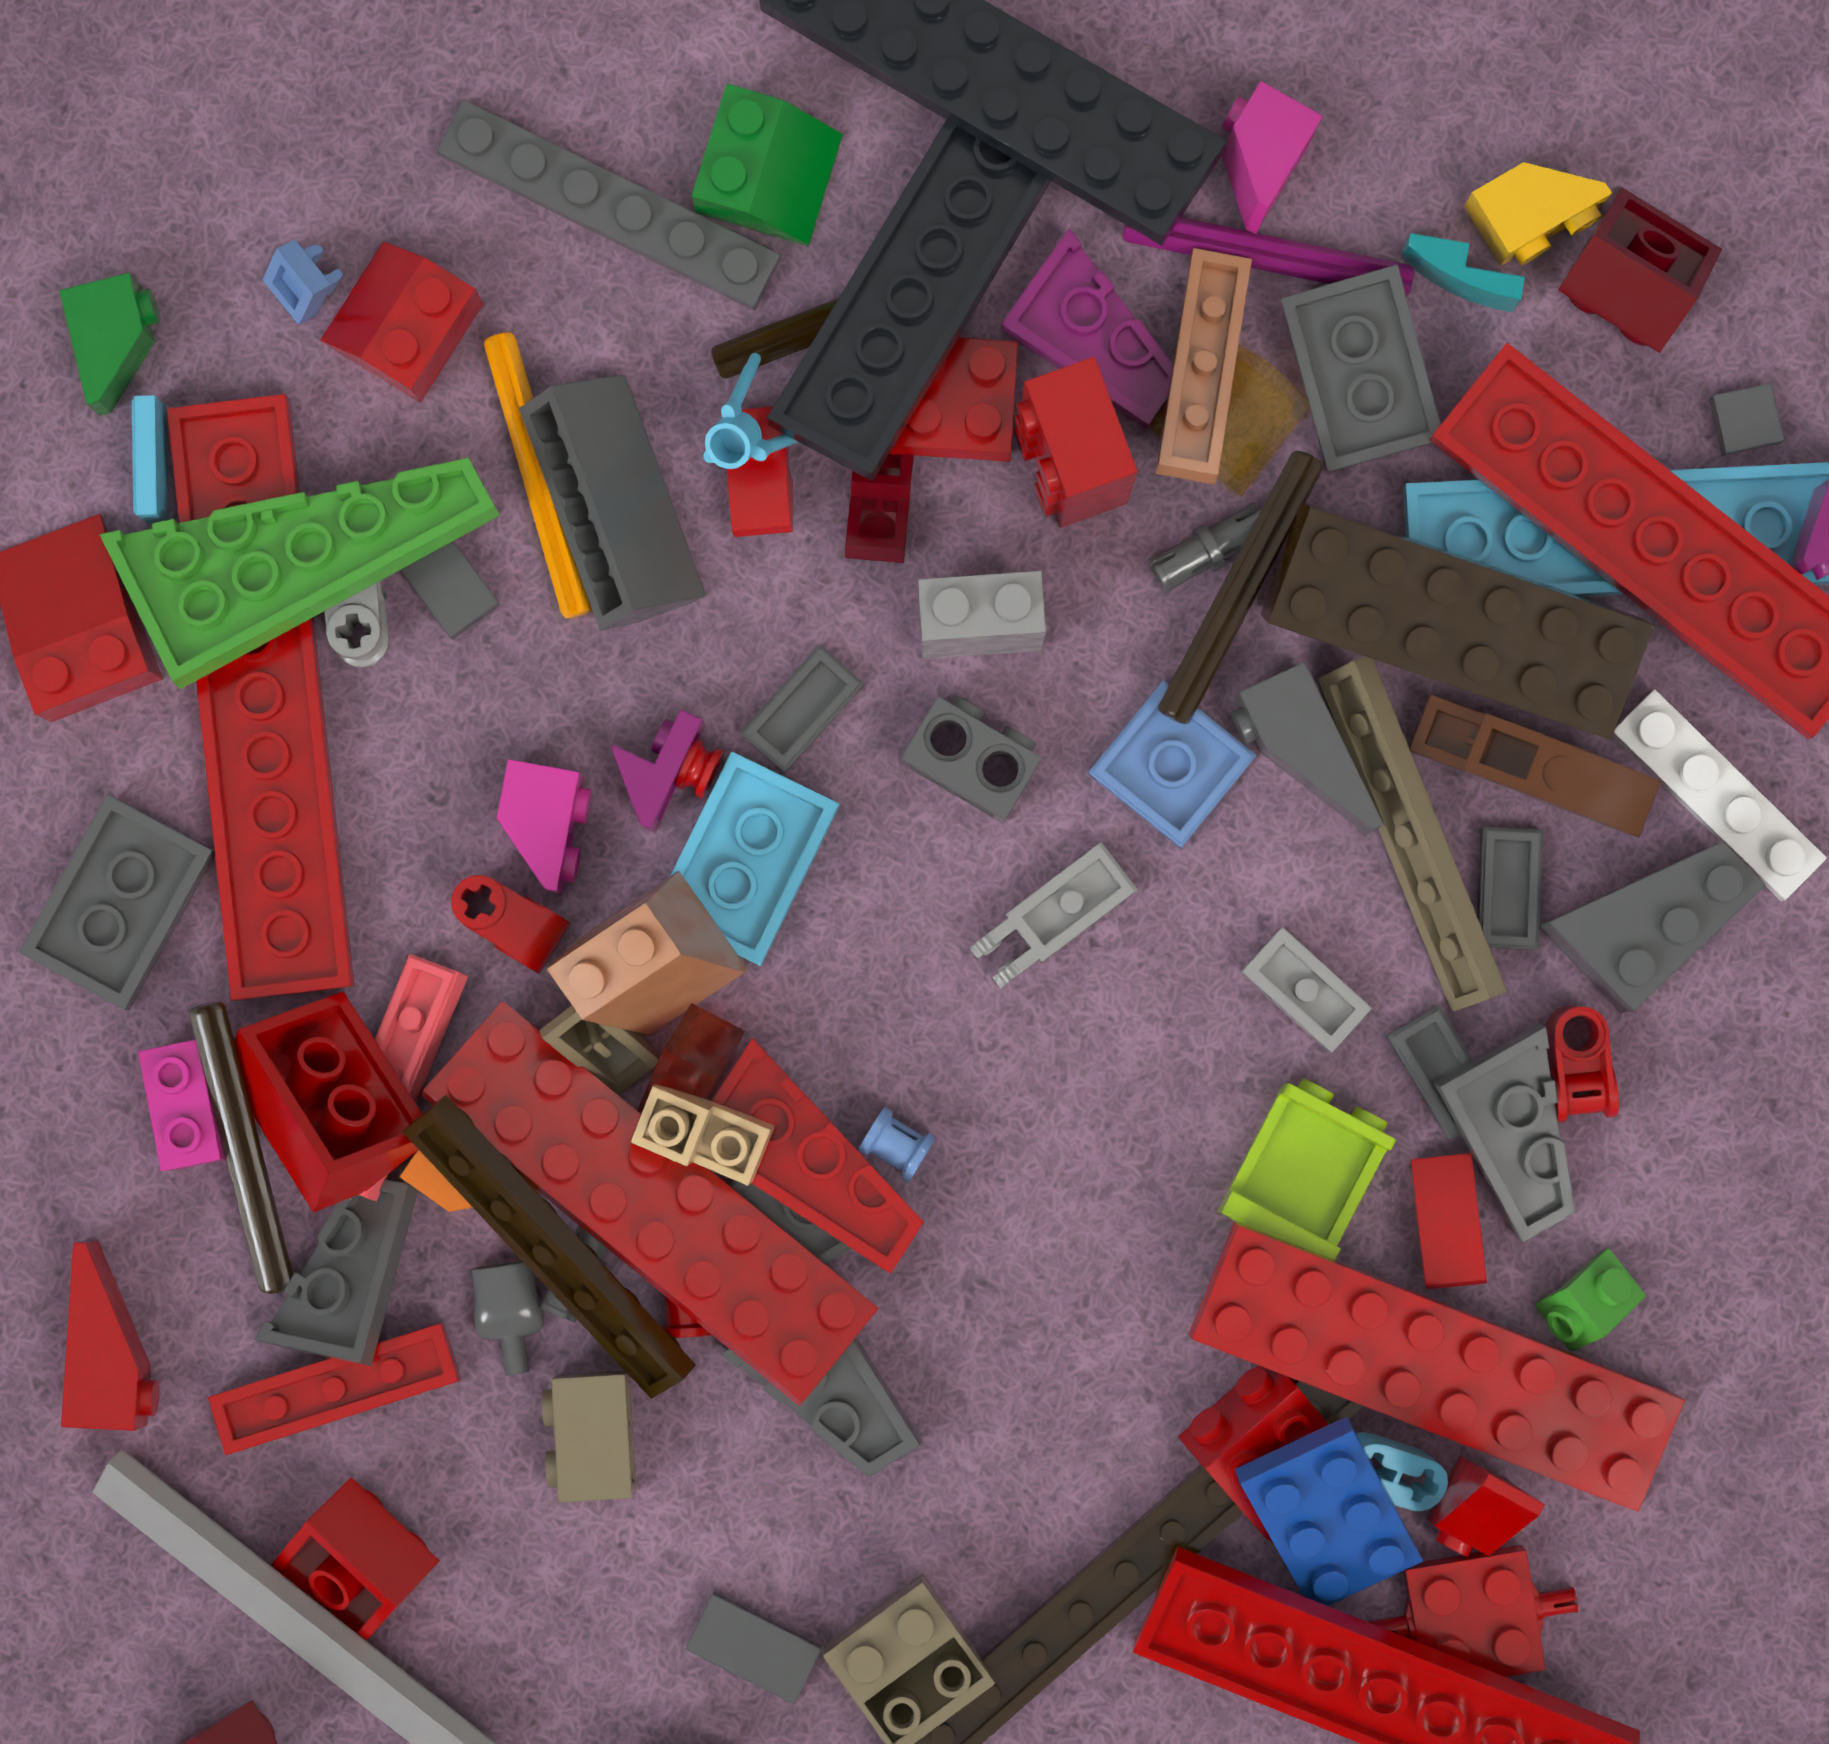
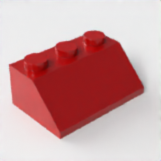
M344 991L238 1029L234 1041L253 1117L313 1213L367 1191L419 1150L402 1131L422 1113Z

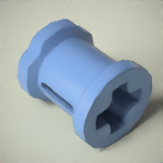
M884 1106L862 1141L858 1151L864 1155L871 1153L901 1171V1179L909 1183L937 1137L930 1132L924 1136L895 1119L893 1111Z

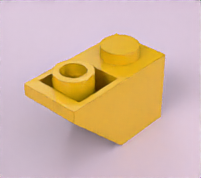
M1523 162L1473 191L1464 207L1499 265L1502 266L1516 258L1522 266L1550 249L1551 244L1548 238L1567 228L1571 236H1574L1599 221L1603 216L1598 209L1604 205L1612 192L1604 182Z

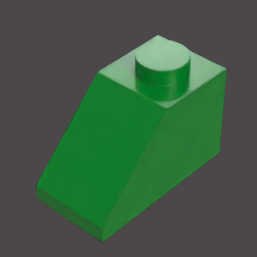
M130 273L59 290L86 405L99 416L112 413L155 343L151 325L160 323L159 310L152 290L150 288L142 290V286Z

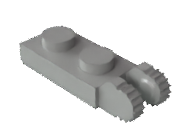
M1100 842L1006 913L1007 919L978 940L970 949L977 958H980L982 955L987 956L1001 945V941L1015 930L1022 937L1030 949L1016 960L1011 959L998 969L993 979L1001 989L1036 961L1044 962L1138 889L1103 843Z

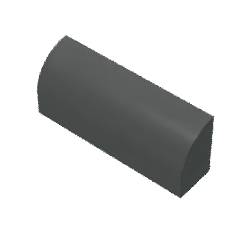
M618 375L552 385L520 407L521 416L599 630L603 631L639 623L705 597L703 585L626 376Z

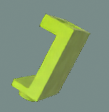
M1302 1078L1297 1087L1290 1083H1283L1217 1212L1240 1224L1335 1260L1341 1250L1337 1245L1387 1150H1392L1396 1139L1383 1133L1388 1124L1386 1121L1355 1106L1351 1115L1330 1105L1334 1094L1311 1081Z

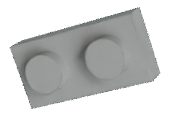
M1283 927L1271 937L1240 972L1328 1053H1332L1372 1009L1371 1006Z

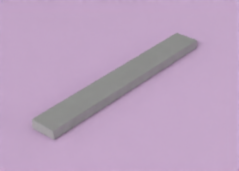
M121 1449L108 1462L92 1493L410 1744H496L126 1451Z

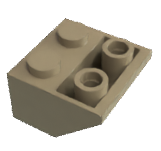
M923 1573L824 1645L823 1658L885 1744H915L995 1684L993 1677L964 1630Z

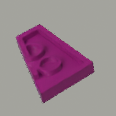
M1068 228L1001 323V330L1058 369L1095 356L1113 407L1148 429L1167 402L1173 363L1139 319L1136 320L1114 291L1115 287L1102 270L1099 271L1081 248V242L1071 229Z

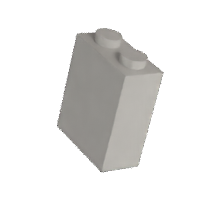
M1042 571L918 579L923 659L1042 650L1046 634Z

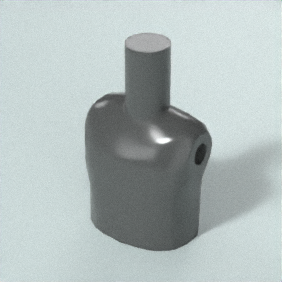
M523 1261L470 1269L474 1292V1321L477 1335L485 1340L501 1342L506 1376L529 1372L524 1337L539 1332L544 1326L543 1309L540 1308L542 1303L536 1287L535 1274Z

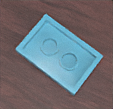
M731 751L671 875L680 871L737 955L761 967L835 818L840 804Z

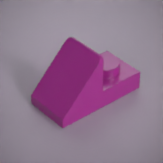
M681 709L675 722L668 719L664 720L651 748L652 752L659 755L655 764L611 744V749L639 823L643 828L653 833L656 832L676 790L675 782L684 759L695 739H700L706 726L702 719Z

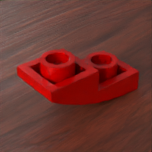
M774 406L741 409L742 412L749 414L757 421L761 429L762 439L769 440L783 434L768 426L767 417ZM789 446L771 453L764 461H758L750 457L744 465L735 469H727L731 526L734 537L793 532V479L789 470Z
M1472 1153L1411 1159L1426 1290L1488 1284Z

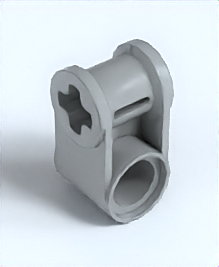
M380 581L325 610L328 642L340 657L353 667L367 668L373 666L383 659L388 650L389 634L385 604L388 594L387 590H382ZM362 624L371 635L361 637V647L354 648L345 637L353 636L355 634V626Z

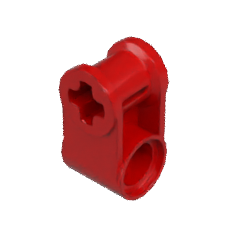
M472 875L463 879L455 887L451 897V909L457 920L471 931L493 943L494 948L539 975L571 924L525 895L522 897L494 879L484 875ZM486 888L492 890L489 900L496 906L494 912L490 916L486 913H479L475 920L469 918L472 908L465 902L469 893L481 895Z
M1567 1005L1558 1008L1549 1016L1545 1024L1549 1048L1546 1050L1551 1079L1555 1081L1558 1103H1555L1558 1123L1565 1122L1567 1117L1571 1115L1603 1112L1606 1118L1616 1117L1619 1111L1617 1079L1612 1066L1609 1028L1606 1020L1598 1011L1590 1007ZM1580 1016L1588 1024L1589 1038L1581 1048L1573 1050L1564 1041L1563 1028L1572 1017ZM1593 1090L1591 1094L1572 1096L1574 1092Z

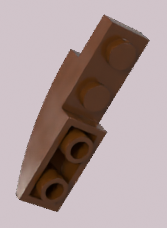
M1432 694L1429 697L1409 748L1410 752L1522 793L1532 799L1637 838L1641 836L1661 785V781L1583 749Z

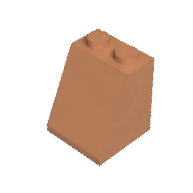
M677 871L583 934L547 968L582 1020L646 1035H651L748 970L680 871Z

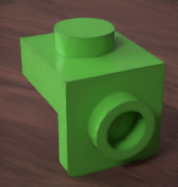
M1607 1248L1591 1258L1561 1288L1543 1296L1535 1304V1307L1546 1320L1550 1331L1570 1351H1575L1604 1338L1646 1295L1612 1251Z

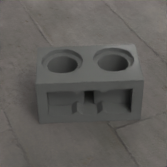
M954 695L950 703L938 696L902 755L901 764L1004 824L1041 763L1042 757L1033 753L1037 744L1026 735L1009 726H1006L1003 732L1000 733L984 724L981 720L985 713L959 696ZM951 725L963 732L966 744L958 754L944 756L933 748L931 737L942 726ZM994 756L1009 758L1017 768L1016 779L1004 787L990 784L985 779L982 771L985 762Z

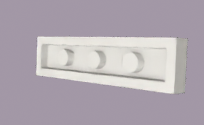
M1655 689L1616 726L1613 737L1653 777L1661 781V784L1720 842L1723 841L1781 902L1786 901L1827 859Z

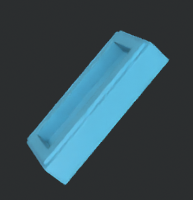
M155 395L134 396V400H132L133 513L147 524L169 520L167 406Z

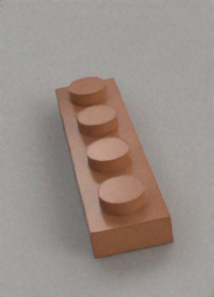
M1193 248L1189 262L1155 474L1215 485L1219 473L1252 262L1250 258Z

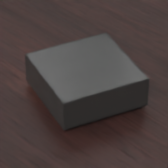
M1771 383L1716 394L1709 398L1722 456L1779 445L1784 442Z

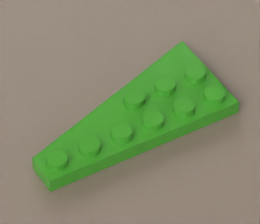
M465 458L398 472L394 479L361 485L359 481L336 485V491L307 496L305 492L214 510L210 517L177 523L174 519L152 523V529L123 534L118 530L99 535L172 682L179 689H182L500 516L470 459Z

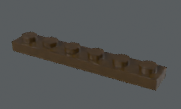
M445 1095L416 1117L402 1131L651 1399L686 1378L696 1364L681 1349L679 1342L671 1334L664 1331L640 1305L635 1294L625 1288L600 1262L595 1251L575 1235L557 1215L554 1207L548 1201L541 1198L516 1171L513 1163L505 1155L499 1153L474 1126L467 1113L459 1109Z

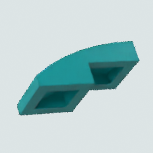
M1410 233L1403 246L1401 259L1433 284L1470 302L1511 313L1521 301L1525 277L1466 267L1470 243Z

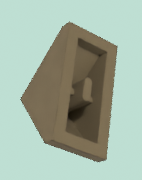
M572 1005L539 1030L542 1039L577 1067L583 1066L617 1095H620L662 1062L659 1054L644 1034L582 1020Z

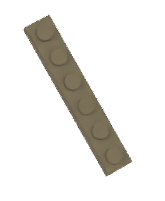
M1363 657L1318 678L1341 738L1384 824L1378 830L1451 1011L1454 1012L1506 993L1507 990L1499 973L1497 963L1484 936L1474 906L1461 879L1452 852L1436 817L1429 795L1424 787L1374 660L1369 657Z

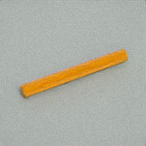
M511 332L499 333L485 339V351L560 612L566 619L577 618L590 613L592 608L519 410L520 407L533 399L517 340Z

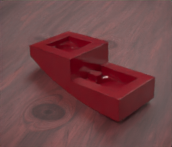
M889 454L874 481L852 471L845 558L904 563L914 455Z

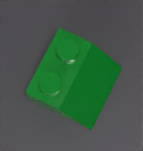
M726 83L692 193L695 212L699 215L809 247L843 134L785 100Z

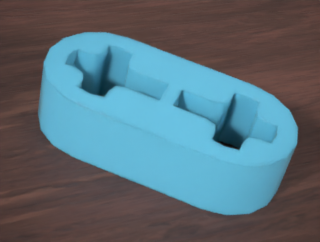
M1357 1433L1369 1458L1371 1459L1373 1456L1382 1464L1381 1469H1376L1396 1506L1412 1511H1424L1431 1509L1441 1501L1448 1486L1447 1473L1442 1465L1431 1455L1419 1448L1373 1433ZM1404 1473L1413 1477H1420L1424 1473L1426 1479L1423 1485L1416 1482L1409 1487L1401 1479V1476Z

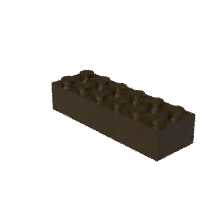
M1304 501L1300 503L1261 611V616L1269 624L1610 740L1655 626L1631 613Z

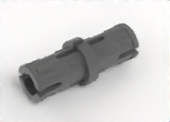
M1251 503L1234 515L1208 528L1203 524L1193 529V536L1169 550L1147 560L1148 565L1158 583H1162L1161 588L1163 592L1168 593L1188 579L1210 568L1216 572L1225 567V560L1240 552L1258 518L1260 511L1257 510L1256 505Z

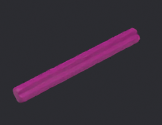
M1183 217L1180 218L1162 246L1125 224L1122 233L1123 239L1129 243L1191 255L1193 248L1250 258L1252 259L1251 268L1326 284H1332L1398 264L1406 298L1411 291L1414 279V268L1408 264L1259 233L1254 234L1250 231Z

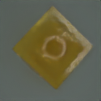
M1238 345L1217 477L1220 483L1239 497L1244 494L1310 407L1307 397L1273 365L1241 345ZM1167 402L1148 427L1160 438Z

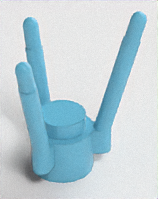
M757 353L750 355L729 400L721 408L722 417L706 434V451L703 454V458L707 463L714 462L719 467L735 469L744 465L750 457L758 461H764L771 453L798 443V441L785 434L769 440L762 439L761 429L757 421L741 410V404L761 361V357Z

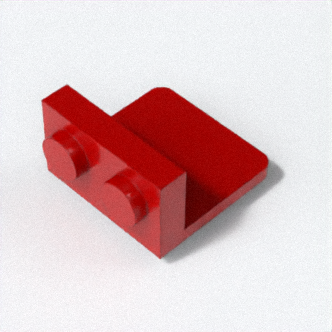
M1258 1365L1256 1368L1244 1373L1237 1384L1212 1407L1200 1412L1193 1419L1191 1425L1178 1438L1267 1540L1272 1541L1244 1492L1235 1469L1329 1424L1288 1376Z

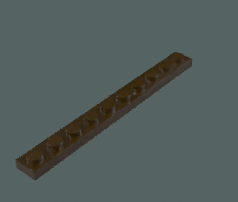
M1298 1380L1293 1382L1328 1424H1332L1346 1416L1350 1419L1364 1407ZM1200 1464L989 1650L981 1660L993 1677L995 1684L915 1744H982L1159 1588L1177 1547L1198 1554L1241 1516L1243 1512Z

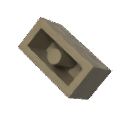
M625 1371L556 1375L551 1379L552 1389H546L542 1392L544 1426H554L555 1450L546 1451L545 1457L548 1488L557 1487L558 1503L632 1498L636 1493L630 1376Z

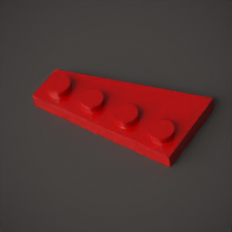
M752 1038L712 1099V1102L775 1126L752 1184L891 1274L924 1221Z

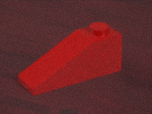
M99 1241L73 1242L61 1427L125 1431L138 1430L147 1426V1416L154 1417L157 1413L160 1395L158 1380L150 1379L151 1364Z
M1460 1455L1448 1477L1447 1490L1441 1501L1432 1508L1427 1521L1440 1529L1435 1540L1466 1557L1469 1556L1472 1548L1490 1556L1541 1514L1545 1504L1513 1483Z

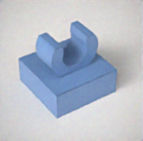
M294 239L276 249L262 280L294 321L300 325L319 312L326 296L330 295L338 286L343 273L340 269H336L330 274L324 275L315 265L320 260L324 249L320 245H312L303 250Z

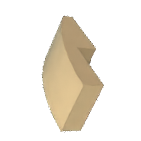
M655 1084L652 1086L631 1143L685 1166L692 1162L749 1186L755 1178L775 1126L715 1102Z

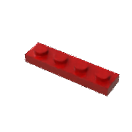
M442 1322L377 1343L371 1366L328 1358L208 1397L226 1456L459 1382L461 1377L445 1324Z

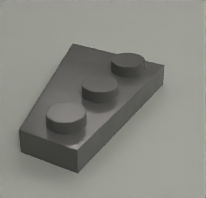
M1540 1023L1434 1082L1512 1231L1521 1242L1529 1240L1575 1213L1565 1144L1560 1139L1555 1103H1558L1555 1081L1551 1079L1546 1049L1549 1048L1547 1030Z
M384 1179L377 1201L356 1195L337 1203L317 1235L318 1247L302 1273H294L283 1291L288 1296L272 1322L265 1321L254 1340L265 1344L371 1366L418 1190L409 1184Z

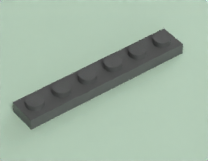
M464 99L437 149L439 157L753 311L756 310L781 260L780 254Z

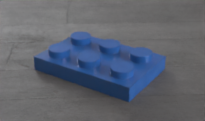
M1347 1416L1235 1469L1244 1492L1302 1595L1306 1598L1329 1606L1423 1562L1416 1543Z

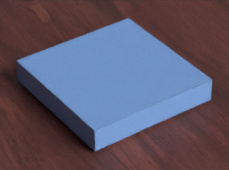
M1163 680L1090 769L1088 775L1181 849L1257 755L1199 708H1197L1191 722L1187 725L1177 723L1164 716L1159 711V704L1169 684Z

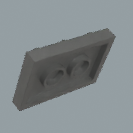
M1398 264L1281 298L1327 473L1432 444L1429 439L1441 424Z
M106 794L19 953L124 1010H130L215 857V851L125 802Z

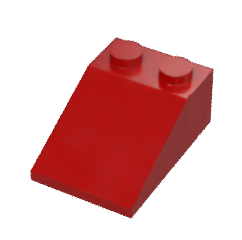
M101 514L0 552V605L13 658L34 715L50 722L163 680L138 611L99 535L108 533Z

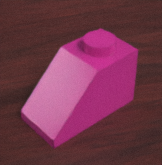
M1262 81L1258 84L1249 101L1240 96L1237 98L1222 125V129L1230 133L1222 159L1245 229L1254 234H1257L1301 160L1323 117L1321 114Z

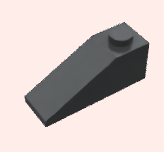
M1305 662L1238 693L1234 699L1238 709L1231 712V717L1245 744L1255 741L1261 754L1363 833L1368 834L1384 825Z

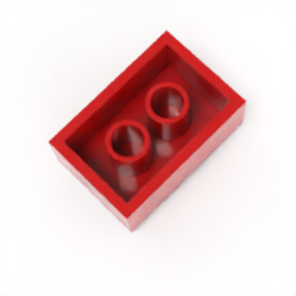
M1095 356L1025 381L1022 401L1016 403L1018 415L1015 416L1017 427H1014L1013 431L1024 461L1035 458L1039 471L1036 472L1037 482L1034 483V488L1044 516L1048 517L1055 514L1059 526L1062 528L1126 505L1138 471Z

